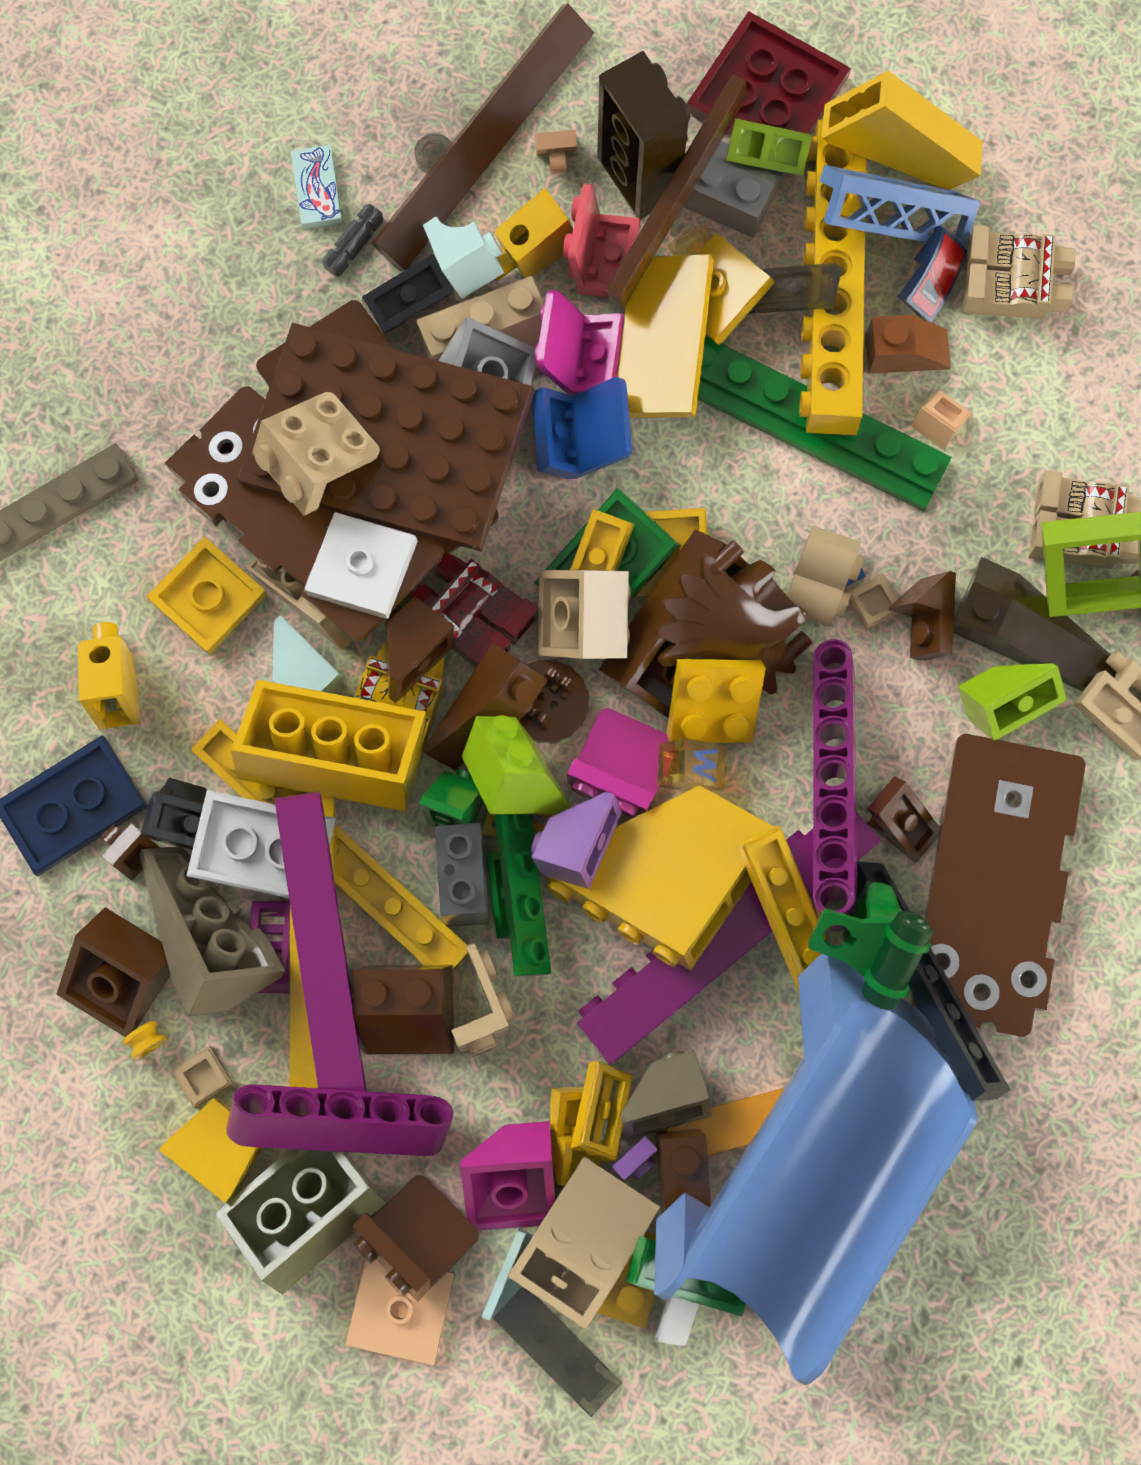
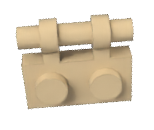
M1116 650L1106 660V663L1116 671L1115 678L1107 671L1097 673L1073 705L1135 761L1141 760V702L1128 691L1130 686H1133L1141 694V664L1134 658H1126L1119 650Z

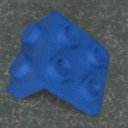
M613 377L573 396L545 387L535 390L532 407L537 471L566 479H577L630 457L632 453L627 384L624 379Z

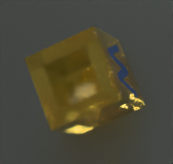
M688 738L659 744L657 786L681 791H689L699 785L710 791L725 789V776L727 772L726 746Z

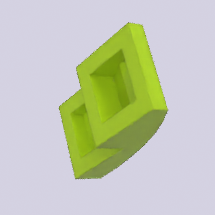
M734 118L725 160L803 176L812 134Z

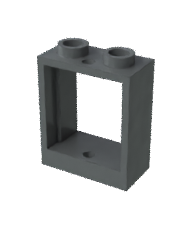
M481 824L435 826L440 916L447 927L490 924L485 839Z

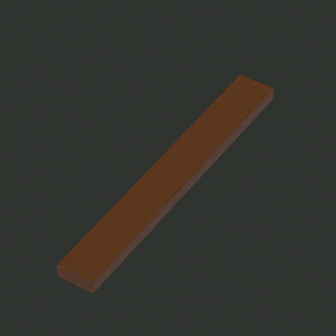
M569 3L562 5L371 242L398 270L405 271L428 243L429 239L423 224L436 216L441 223L447 219L594 34V31Z

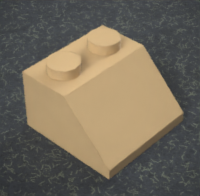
M539 570L538 655L580 659L627 658V646L630 641V631L628 628V602L631 596V589L628 583L629 571Z

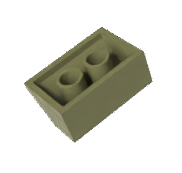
M289 1149L220 1208L215 1215L260 1280L283 1295L353 1234L352 1225L364 1213L371 1218L387 1202L347 1152Z

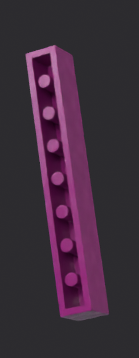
M856 811L858 861L872 850L881 839ZM835 817L829 819L825 824L830 827H837L843 824L845 820ZM813 829L806 835H803L798 830L786 841L810 899H812ZM832 858L826 862L825 866L828 868H839L846 861L842 858ZM751 882L691 971L678 963L675 968L668 966L653 954L654 949H652L646 955L650 960L648 965L638 973L631 967L612 983L617 990L603 1001L597 995L578 1011L583 1017L577 1022L578 1028L609 1066L773 932L753 883Z

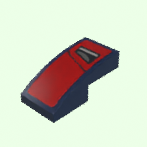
M938 226L915 256L914 260L920 267L897 297L920 318L932 322L947 300L959 277L967 250L945 228Z

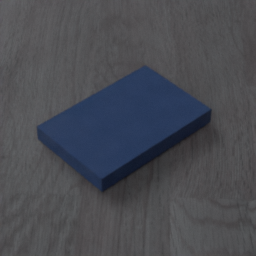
M101 735L0 798V819L32 872L38 877L100 838L112 824L118 827L148 808V805L106 737Z

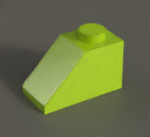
M1054 663L993 666L958 685L966 716L970 722L988 737L992 738L993 741L1067 701L1059 668Z

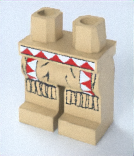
M974 224L967 244L962 313L1044 319L1047 312L1068 311L1073 301V285L1052 283L1053 274L1071 276L1075 265L1076 249L1055 245V235L1043 234L1040 237L1031 233L1015 235L990 232V226Z
M1045 470L1038 482L1034 511L1035 520L1032 525L1028 558L1044 560L1041 522L1141 512V498L1128 495L1129 486L1116 484V486L1104 482L1075 480L1062 477L1061 472ZM1138 541L1064 548V562L1094 567L1099 566L1112 569L1116 563L1137 564Z

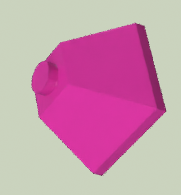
M550 1121L504 1125L460 1161L466 1217L478 1231L540 1226L556 1201Z

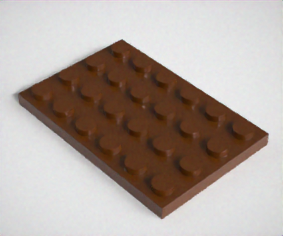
M292 323L237 478L239 483L243 486L284 497L280 486L267 471L259 467L252 454L261 421L319 394L331 392L336 395L375 441L380 451L377 459L328 482L319 507L482 552L535 393L533 386Z

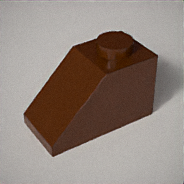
M415 596L404 607L397 606L385 622L389 699L394 703L399 701L452 649L454 625Z

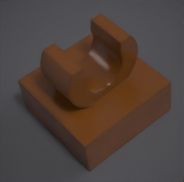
M132 823L124 832L112 824L101 836L110 845L102 857L132 881L143 869L139 857L141 849L160 847L151 839L140 835L141 830Z

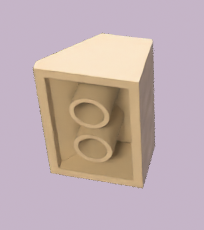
M530 276L417 319L419 337L427 357L438 361L463 320L469 317L536 348L540 339L542 326L541 308L544 302L533 277ZM537 364L534 370L533 377L543 373L541 370L538 369Z

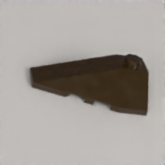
M983 557L980 558L954 616V634L1023 665L1054 663L1059 668L1062 683L1082 692L1099 672L1107 671L1113 678L1115 677L1116 671L1106 663L1111 654L1068 616L1049 617L1047 597L1029 581L1015 571Z

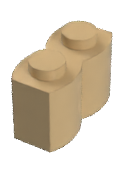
M813 525L787 596L795 605L805 609L808 620L830 627L835 615L843 617L851 593L845 592L844 589L848 579L857 581L865 557L858 555L860 541Z

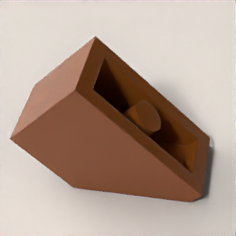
M915 315L871 318L865 335L869 373L951 369L947 329Z

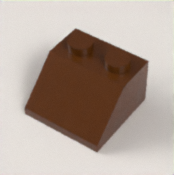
M105 907L75 935L56 995L126 1037L137 1029L170 977L162 941Z
M367 965L353 970L354 1017L366 1054L455 1053L454 1036L451 1031L454 1029L453 965Z

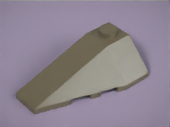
M176 846L141 849L139 857L172 983L188 1016L230 1011L283 976L285 970L268 937L259 928L252 930L240 918L241 909L233 900L226 903L212 888V881L186 876L191 856L183 848Z

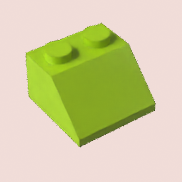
M504 715L496 717L476 716L462 758L490 814H559L571 808L542 751L516 717Z

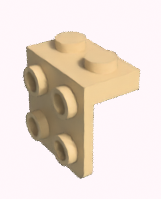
M324 392L262 420L252 454L259 467L267 471L280 486L284 497L289 502L294 503L305 516L318 509L328 482L377 459L380 449L336 395L331 392Z
M475 943L466 946L467 952L492 1013L451 1031L461 1054L470 1050L472 1057L496 1048L495 1039L510 1033L508 1022L514 1020V1014L505 992L501 991L496 994L491 982L497 979V973L487 949L478 952Z

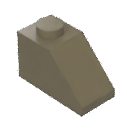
M695 1050L687 1053L682 1051L670 1052L662 1056L660 1060L650 1064L620 1114L626 1140L712 1116L710 1097Z

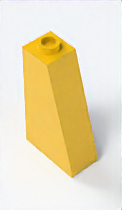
M886 71L829 101L824 106L822 139L829 144L944 189L951 190L981 176L983 141L890 71Z

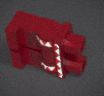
M449 552L435 568V574L448 583V586L439 595L423 582L409 598L411 600L414 596L454 625L452 649L475 669L492 643L509 652L511 650V643L515 645L538 618L539 610L526 598L523 600L504 586L496 577L482 569L472 558L466 563Z

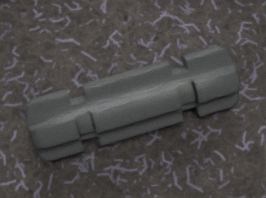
M371 204L364 205L357 214L359 219H354L334 244L336 249H330L323 258L322 263L328 272L335 276L343 274L349 266L347 261L349 259L353 261L371 238V230L376 231L382 224L384 218L379 209Z

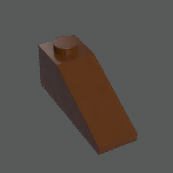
M492 643L422 751L453 770L458 769L465 763L462 754L476 716L496 717L504 715L516 717L520 720L526 714L548 679L515 656Z

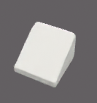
M673 1296L664 1300L654 1332L657 1341L685 1346L699 1304Z

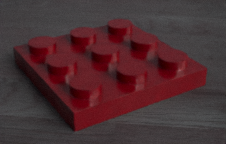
M748 11L686 105L690 114L705 121L730 76L734 74L746 81L747 98L737 113L736 119L812 134L818 120H821L824 115L825 104L835 99L848 79L851 68ZM733 122L726 132L729 136H731Z

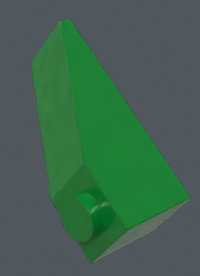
M457 769L456 774L444 771L422 795L419 805L430 826L470 824L476 822L483 799L470 773L466 770Z

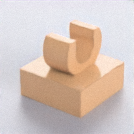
M576 130L536 133L534 138L536 155L548 154L550 174L566 172L565 153L576 152Z

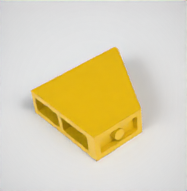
M699 785L617 826L589 889L544 875L548 882L546 888L563 902L567 903L571 898L583 905L581 910L594 921L603 924L607 920L618 927L617 932L630 943L638 946L642 941L654 948L653 954L668 966L675 968L678 963L691 971L752 882L736 844L772 827V825Z

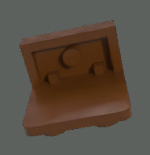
M422 1175L414 1176L372 1219L364 1213L352 1225L356 1239L353 1246L370 1264L377 1260L388 1271L385 1279L401 1296L404 1297L409 1293L417 1302L466 1254L479 1238L477 1228Z

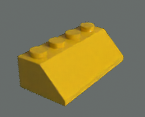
M257 679L231 748L237 779L307 793L320 791L323 796L406 812L418 773L426 711Z

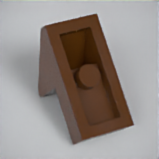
M947 571L921 578L889 607V611L912 617L910 658L926 661L952 655L955 572Z
M895 776L867 808L872 815L867 824L914 863L919 861L939 836V825L907 782Z

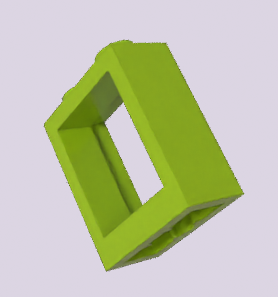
M1141 512L1041 522L1049 617L1141 608ZM1138 541L1139 576L1065 583L1064 548Z

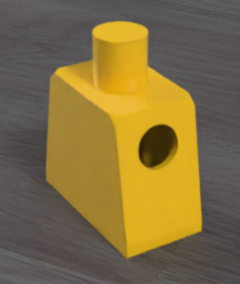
M546 188L541 190L496 228L494 234L503 252L497 258L504 271L503 274L495 278L497 282L515 268L523 278L533 276L563 257L566 234H572L573 229L569 219Z
M112 622L97 623L92 627L93 639L84 640L78 644L79 701L99 730L141 724L134 657L123 638L119 636L117 624ZM116 698V709L120 708V710L106 712L105 699Z
M214 1098L160 1147L159 1151L220 1200L227 1203L238 1194L263 1147H246L233 1142L226 1132L231 1107L221 1099Z

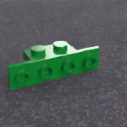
M495 814L499 850L487 853L496 937L497 939L510 938L514 977L550 975L552 973L539 869L533 861L531 854L534 840L532 814Z

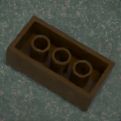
M644 51L599 75L597 158L636 217L640 218V220L651 214L683 159L686 141H688L687 130L690 120V112L685 101L680 96L675 97L668 88L667 77L662 67L657 62L652 64Z

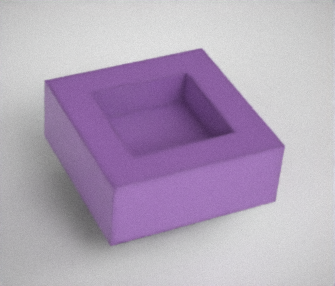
M643 1136L612 1165V1168L623 1180L631 1174L637 1181L656 1163L651 1155L658 1149L646 1136Z

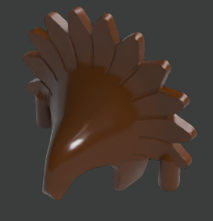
M732 540L714 558L706 553L700 557L701 578L685 572L679 573L678 582L684 596L666 597L662 600V606L675 619L655 629V634L658 637L672 642L659 655L658 662L663 666H676L677 659L762 660L766 668L762 690L773 695L777 691L775 671L789 674L794 673L797 668L793 661L813 643L803 631H800L785 645V639L808 620L806 617L807 612L805 609L795 605L773 579L776 573L775 569L762 560L746 566L730 577L725 570L744 553L741 546ZM675 673L670 681L672 687L674 685Z

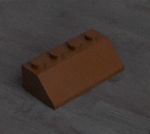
M696 529L628 626L630 641L627 646V658H607L599 668V671L668 719L673 692L670 681L676 671V666H663L658 662L659 655L672 642L658 637L655 634V629L675 618L662 606V600L666 597L684 596L678 582L679 573L685 572L701 578L700 557L706 553L714 558L726 546L724 542ZM739 557L725 572L731 577L750 564L742 557Z

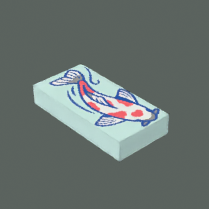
M331 145L291 150L302 229L343 224Z

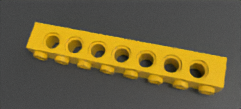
M818 120L815 136H812L807 161H813V171H807L805 181V196H812V207H806L804 217V232H811V243H805L803 254V268H810V279H804L802 304L809 305V316H803L801 341L808 342V354H802L800 378L808 380L807 392L801 391L799 416L807 417L806 433L857 435L862 419L865 231L829 225L824 222L829 205L828 201H830L833 188L820 182V177L824 165L866 173V158L825 142L822 139L823 120ZM846 193L840 216L849 217L862 207L856 194ZM827 237H836L840 241H833ZM826 273H835L840 277H830ZM825 309H834L840 314L832 315L827 313ZM824 346L836 347L839 352H829L824 349ZM832 383L839 389L828 390L822 384Z

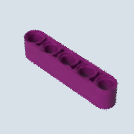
M251 1084L240 1087L234 1093L226 1132L233 1142L246 1147L433 1156L439 1153L444 1146L453 1120L454 1111L446 1100L432 1095Z

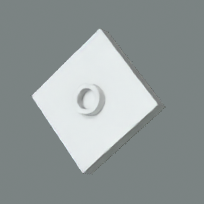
M335 512L304 591L308 596L388 619L418 540L415 535Z

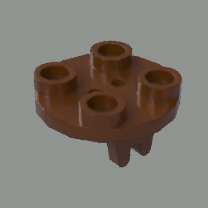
M537 660L527 664L547 678L548 681L539 693L543 694L544 698L541 700L536 698L526 714L518 721L537 743L556 744L561 740L571 737L582 726L589 710V692L583 678L571 666L557 660ZM552 703H556L558 707L556 709H551L550 705Z

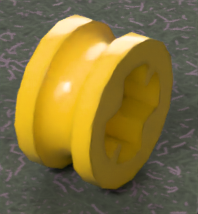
M157 1020L140 1026L122 1040L124 1047L129 1046L132 1048L130 1056L133 1061L143 1058L168 1040L165 1034L158 1033L157 1028L159 1024Z

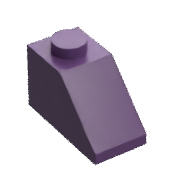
M604 792L548 819L543 832L539 831L536 834L531 848L532 859L542 875L582 888H590L622 814L614 794Z

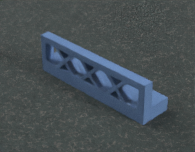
M824 165L820 177V182L833 188L824 222L829 225L927 242L933 234L929 232L933 229L935 231L938 226H942L941 223L953 214H960L961 218L954 238L966 248L979 208V200L959 191ZM846 193L856 194L862 206L849 217L840 216ZM886 201H891L896 214L881 224L878 222L874 210ZM923 207L929 220L918 229L913 230L907 217Z

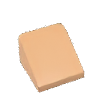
M938 390L921 408L910 426L944 450L972 413L944 392Z

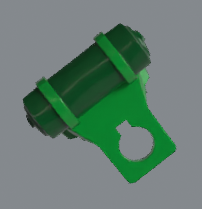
M866 881L857 900V917L824 909L808 941V947L813 951L847 963L864 977L865 980L862 986L864 997L872 1005L880 1009L892 1010L897 1008L903 997L906 998L910 990V979L923 953H927L931 947L930 939L934 930L930 928V923L921 915L911 911H902L891 886L879 882ZM833 925L846 927L847 930L843 931L844 944H829L824 939V932L827 928Z

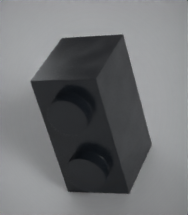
M431 254L363 295L361 301L373 321L385 335L449 297L455 290L442 272L434 254Z

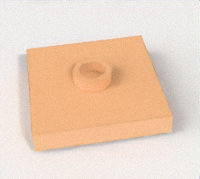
M365 1259L345 1346L434 1366L455 1273L448 1271L417 1302L409 1293L404 1297L401 1296L385 1279L388 1271L377 1260L370 1264Z

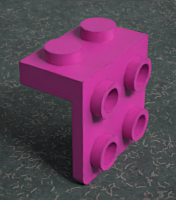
M558 290L548 291L545 304L541 308V333L539 343L535 348V361L538 369L571 396L613 377H617L624 315L622 313L584 316Z
M604 708L599 712L578 759L574 758L568 770L567 783L573 785L572 790L588 799L604 792L614 794L622 814L635 818L636 814L641 815L649 811L677 750L678 743H670L664 732L615 710Z

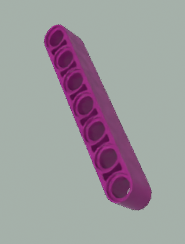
M837 639L825 640L819 644L813 656V898L818 919L822 911L826 909L825 905L834 899L846 902L842 909L836 910L837 912L857 917L855 670L851 648L847 643ZM833 663L842 664V666L837 669L826 668L828 665ZM835 700L843 702L842 705L834 708L826 706V704ZM832 739H841L844 741L839 746L833 747L826 745V743ZM831 778H842L845 780L838 786H828L825 784ZM835 817L845 820L843 824L837 827H830L825 824L829 819ZM832 858H842L846 861L839 868H828L825 866L826 862ZM833 925L827 928V930L840 932L847 930V928L842 925Z
M317 791L276 798L277 821L318 1088L367 1091L358 1028L354 1017L353 996L321 793Z

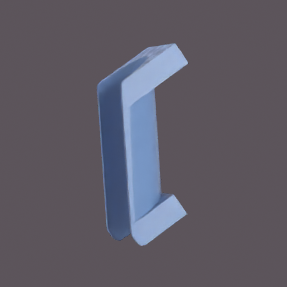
M824 954L816 958L798 976L804 1058L715 1200L708 1207L685 1192L656 1219L654 1294L663 1300H667L689 1278L710 1281L734 1293L757 1313L775 1336L790 1366L793 1377L803 1385L812 1383L829 1365L834 1353L946 1171L950 1168L977 1123L978 1117L975 1101H972L970 1096L960 1087L957 1073L947 1055L938 1047L935 1040L936 1035L927 1018L904 999H901L897 1008L892 1010L880 1009L872 1005L862 993L864 977L844 961Z

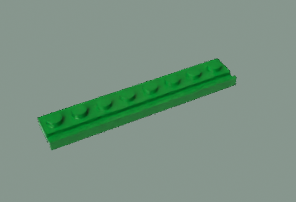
M705 336L698 392L699 401L923 512L925 511L952 458L951 456L862 413L857 435L806 433L807 417L799 416L801 391L807 392V385L723 344L719 346L711 338Z

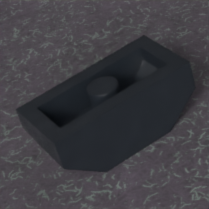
M169 777L159 791L152 792L140 835L154 841L193 850L207 789Z

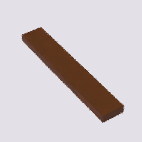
M734 74L730 76L607 287L610 303L623 310L746 100V81Z

